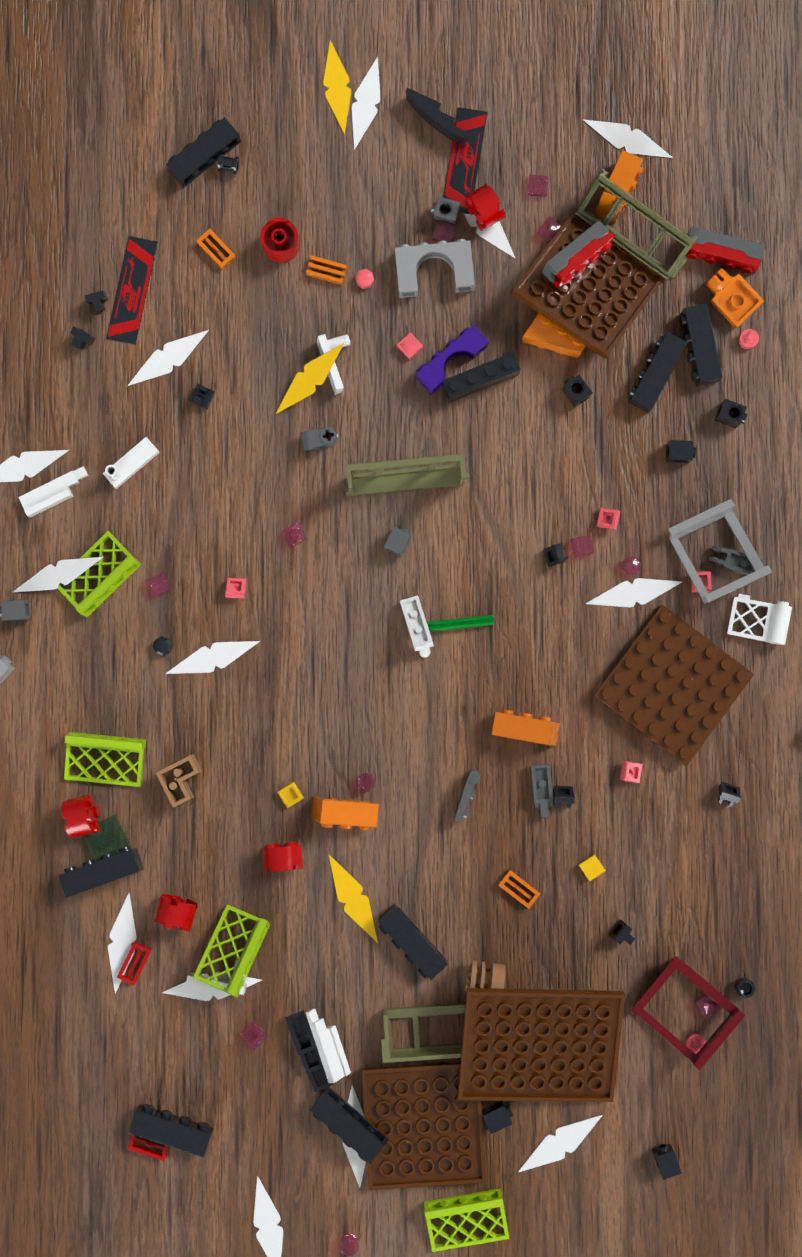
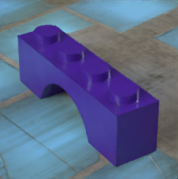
M475 325L471 328L466 327L460 333V337L457 340L452 339L447 343L444 351H438L432 356L430 363L427 365L424 363L417 369L416 379L432 395L442 386L443 380L446 379L444 367L451 358L463 355L474 359L488 347L489 341Z

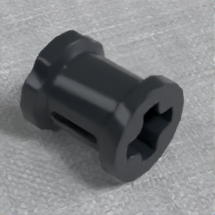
M219 154L217 170L220 172L222 170L231 171L237 175L239 157L231 158Z

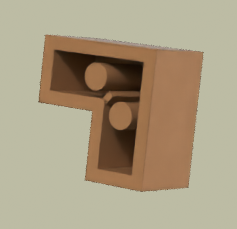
M194 754L156 772L173 808L194 798L186 782L187 779L202 772Z

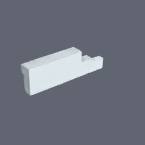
M83 466L75 471H71L20 496L19 499L26 515L31 518L73 497L70 488L79 484L78 480L89 476L85 467Z
M314 1008L307 1011L306 1016L328 1083H335L344 1076L349 1075L351 1071L336 1026L326 1027L324 1019L318 1018Z

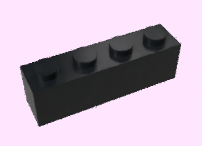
M225 117L217 120L208 131L199 134L193 143L187 144L183 151L178 155H173L168 160L166 165L169 172L185 188L216 163L219 154L226 155L241 143L239 133Z
M707 304L684 308L681 315H679V322L685 332L683 333V340L688 342L687 359L692 365V381H695L696 386L719 382L723 376Z
M669 332L664 337L660 336L655 345L658 347L655 354L652 352L646 362L649 366L646 370L642 369L638 380H640L638 386L634 385L629 393L631 397L630 404L647 413L653 409L688 342Z
M514 352L447 378L443 380L442 387L448 402L451 403L516 377L520 374L521 368Z
M128 846L119 849V854L113 856L111 852L100 856V861L94 862V859L83 862V867L76 869L75 866L64 869L65 873L59 875L65 897L76 895L144 870L138 849H131Z
M396 903L378 919L379 929L385 935L388 933L393 938L391 942L397 949L402 948L406 953L404 955L411 964L414 962L419 967L417 970L424 978L428 977L432 980L448 965L446 958Z
M330 1087L321 1094L310 1109L317 1120L327 1125L330 1132L337 1134L347 1147L353 1148L358 1153V1156L369 1164L389 1140Z
M140 1104L136 1109L129 1133L204 1157L214 1128L205 1122L197 1123L191 1121V1118L187 1116L178 1117L173 1115L171 1111H160L154 1109L150 1104Z

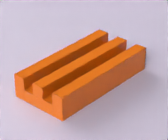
M210 228L196 240L197 244L222 270L231 263L232 259L236 258L235 254ZM209 235H210V236L222 247V249L229 255L228 257H226V256L210 241V239L208 238ZM204 240L224 260L223 262H221L207 248V246L203 243Z
M311 255L306 275L342 285L347 265ZM314 262H315V263L322 264V265H326V266H329V267L337 268V269H340V270H342V271H338V270H335V269H331V268H328V267H324V266H321V265H317V264H314ZM312 268L338 275L340 279L312 271Z
M510 869L498 883V886L528 909H530L541 894ZM512 876L513 878H515L518 882H520L531 892H533L534 896L532 897L530 894H528L525 890H523L512 880H510L509 877ZM505 882L509 883L511 886L517 889L530 901L527 903L524 899H522L511 889L505 886Z

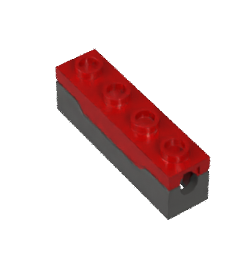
M597 221L546 263L542 273L557 288L563 284L568 285L576 273L580 275L586 269V265L589 263L593 264L602 252L605 254L613 246L611 243L615 236L600 221Z
M693 226L688 231L687 236L693 238L695 235L698 237L686 254L689 259H702L708 264L717 263L728 269H741L742 272L748 274L755 273L759 269L765 245Z

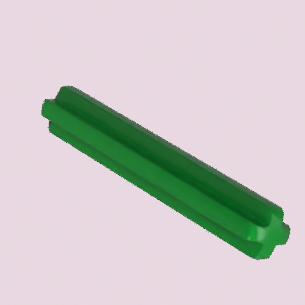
M493 615L428 621L427 625L430 632L489 626L494 624Z

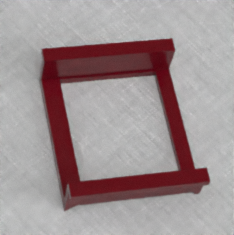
M678 956L673 958L631 1009V1012L636 1016L639 1015L691 1060L699 1071L745 1017L737 1006ZM676 969L729 1013L696 1054L643 1009Z

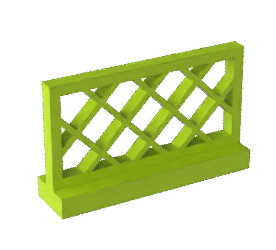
M109 531L81 558H90L93 553H99V557H103V553H112V562H103L102 558L99 560V563H95L93 566H99L98 576H89L90 568L85 571V576H78L76 579H85L84 589H76V579L72 581L71 589H64L61 586L62 583L57 588L72 603L76 610L85 617L94 612L142 565ZM108 538L113 541V549H104V542ZM116 552H124L127 555L122 562H116ZM103 566H112L111 573L108 576H102ZM89 579H98V586L95 589H89ZM84 592V599L78 604L75 601V593Z
M70 732L65 735V743H67L65 780L134 787L142 786L146 739ZM72 746L79 747L83 752L77 759L71 753ZM92 748L98 749L102 753V756L96 761L88 753ZM111 750L117 751L122 756L115 763L108 756ZM130 752L139 753V761L134 765L127 758ZM84 755L92 762L86 769L78 761ZM103 757L111 764L105 771L97 763ZM122 759L130 766L124 773L116 765ZM74 763L82 771L78 776L70 775V767ZM94 765L101 774L98 777H92L87 770ZM114 767L120 776L117 779H111L106 772ZM133 769L137 774V781H130L125 774Z
M227 904L193 978L234 997H238L270 927V923L267 920L260 919ZM229 911L235 912L239 920L228 924L226 917ZM249 919L256 921L254 928L246 932L242 922ZM240 923L243 933L233 937L230 927ZM227 929L230 939L220 943L218 938L219 932ZM245 936L246 946L237 950L234 940ZM232 942L235 952L224 956L221 946ZM219 947L222 957L211 961L209 955L211 950ZM236 955L238 963L235 967L229 969L226 958ZM223 960L226 970L216 974L213 964ZM210 966L213 976L206 979L201 977L202 969ZM228 973L230 981L227 987H223L219 984L217 977Z
M501 1188L424 1201L432 1252L509 1239ZM500 1207L501 1212L497 1217L489 1213L492 1208ZM474 1211L481 1213L477 1221L469 1216ZM458 1214L462 1217L458 1224L450 1220L453 1215ZM485 1217L493 1221L488 1228L480 1224ZM440 1218L443 1222L439 1227H436L431 1223V1219ZM466 1220L474 1224L469 1232L461 1227ZM447 1223L454 1227L450 1235L442 1231ZM498 1224L504 1228V1233L496 1234L492 1230ZM477 1227L485 1232L481 1237L473 1235ZM457 1231L466 1235L463 1240L453 1238ZM438 1234L446 1238L444 1243L435 1244L434 1240Z

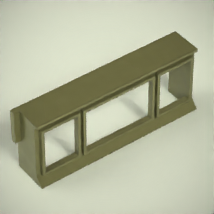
M602 168L590 186L589 194L575 214L591 226L600 221L615 236L613 241L666 280L670 277L675 278L688 258L685 256L698 237L695 235L693 238H690L608 179L606 177L608 172ZM600 186L618 198L603 221L586 209ZM623 202L662 229L647 252L608 225ZM666 233L685 246L670 269L651 256Z
M463 454L346 465L348 489H345L346 496L459 486L464 485V481L469 480V473H465ZM457 462V464L435 466V464ZM429 465V467L381 471V469ZM375 470V472L353 474V472Z
M465 1003L385 1008L383 1012L385 1038H381L383 1063L460 1058L462 1044L420 1047L418 1017L464 1014ZM412 1017L414 1047L391 1049L389 1019Z

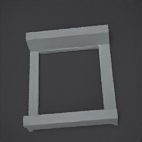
M732 499L668 529L670 532L669 540L704 604L772 573L769 565L764 567L736 518L733 512L735 505ZM724 517L755 572L708 594L679 538Z

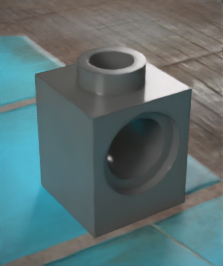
M438 197L437 203L433 202L431 214H434V221L455 226L460 210V202ZM442 208H448L450 212L448 214H442L440 210Z
M400 525L398 528L394 526L384 545V549L402 557L411 538L409 530Z
M1 601L0 617L2 621L31 620L30 601Z

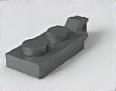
M550 763L530 765L533 803L535 808H539L540 818H548V807H553Z

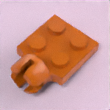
M721 268L706 282V286L713 293V298L710 302L735 329L764 302L740 274L731 277Z

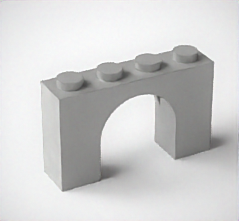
M458 239L455 242L449 243L447 241H438L436 244L419 243L417 246L403 244L395 248L399 298L418 296L416 272L420 264L430 258L443 259L451 266L454 275L455 293L474 291L475 281L471 241Z

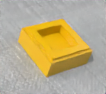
M295 782L277 792L287 808L304 799Z
M595 854L578 864L589 881L606 871Z

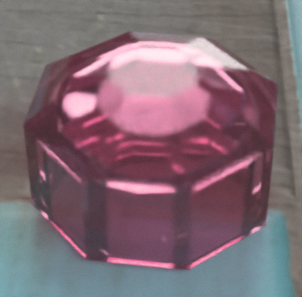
M627 557L622 562L621 569L626 575H635L640 571L641 562L636 557Z
M362 773L357 779V786L362 791H370L375 787V777L371 773Z
M345 1234L340 1240V1251L345 1256H354L359 1250L358 1238L353 1234Z

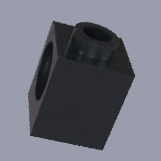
M580 375L575 378L573 376L569 377L564 381L565 385L562 388L563 393L575 408L590 398L593 393ZM573 386L579 387L580 390H581V393H579V394L574 393V392L572 391L571 387H573Z
M725 399L720 404L714 421L737 428L739 425L744 424L747 418V413H745L747 407ZM730 410L736 413V418L729 416Z
M670 440L666 444L667 463H690L696 456V447H693V441Z
M503 1101L482 1109L483 1118L491 1134L512 1125L511 1117H513L510 1106H505Z
M660 1144L656 1149L652 1150L663 1180L682 1174L671 1144Z

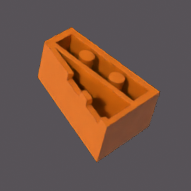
M622 150L610 180L629 193L630 191L633 193L637 181L634 179H639L643 170L640 167L643 159ZM605 189L594 215L604 220L618 198ZM623 202L610 223L615 224L622 206H627L626 203Z
M539 313L521 341L523 344L553 350L556 353L574 358H579L586 348L580 341Z
M502 709V713L495 712L492 735L556 746L560 723L550 722V717L539 716V719H533L532 714L521 712L520 716L513 715V711Z
M313 796L311 819L320 823L321 827L333 828L334 824L340 825V828L343 829L359 826L358 829L370 830V827H377L379 804L368 801L339 800L337 798L325 799Z

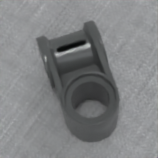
M331 427L307 430L300 433L305 453L332 447L338 442V434ZM328 433L332 435L330 441L326 438Z

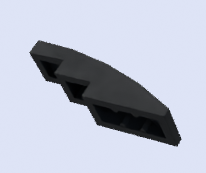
M406 89V100L427 123L452 141L463 147L466 146L469 132L456 127L455 118L441 112V103L412 89Z
M304 1010L285 1017L296 1050L302 1059L306 1073L309 1075L314 1092L333 1085L334 1083H328Z

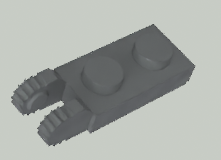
M716 545L712 547V551L726 555L724 560L709 557V562L744 575L755 572L745 553ZM760 559L764 565L766 560Z
M474 769L469 771V775H467L454 815V820L461 823L463 819H467L469 813L467 804L469 800H473L475 794L473 785L479 782L480 774Z

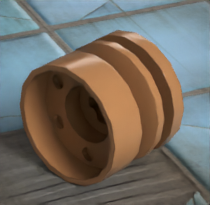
M472 960L467 970L465 991L466 988L504 989L505 965L492 963L489 971H486L485 961H481L478 970L477 960Z

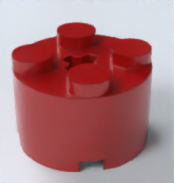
M484 184L465 198L467 203L466 209L471 216L475 215L477 219L475 222L480 231L488 229L506 217L504 209L501 211L499 209V204L501 203L490 186L487 187V184Z
M282 217L272 218L262 227L260 240L263 250L270 260L287 262L297 256L300 248L298 231L295 225L288 219Z
M91 794L62 802V819L66 818L68 825H64L70 838L100 831L97 817H100V810L98 805L94 806Z
M298 842L284 843L285 847H279V844L265 845V849H262L264 873L270 872L269 868H271V872L294 870L296 865H298V869H303L301 845H298Z
M162 894L158 900L153 922L163 924L162 927L173 930L174 927H179L180 930L190 932L198 903L190 899H181L180 896Z

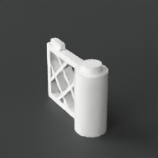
M738 594V597L733 599L727 635L764 641L776 645H785L792 607L789 606L788 602L777 601V604L750 600L749 595ZM737 602L745 603L750 610L740 615L736 610ZM759 606L768 607L766 616L761 619L754 611ZM752 612L757 622L748 627L742 617ZM739 619L746 627L741 632L732 631L733 623ZM759 623L763 628L762 637L754 635L750 628Z

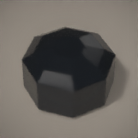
M162 636L155 639L153 644L155 653L163 656L171 653L173 647L171 640Z
M745 977L737 979L734 986L736 993L744 998L753 996L755 992L754 983Z

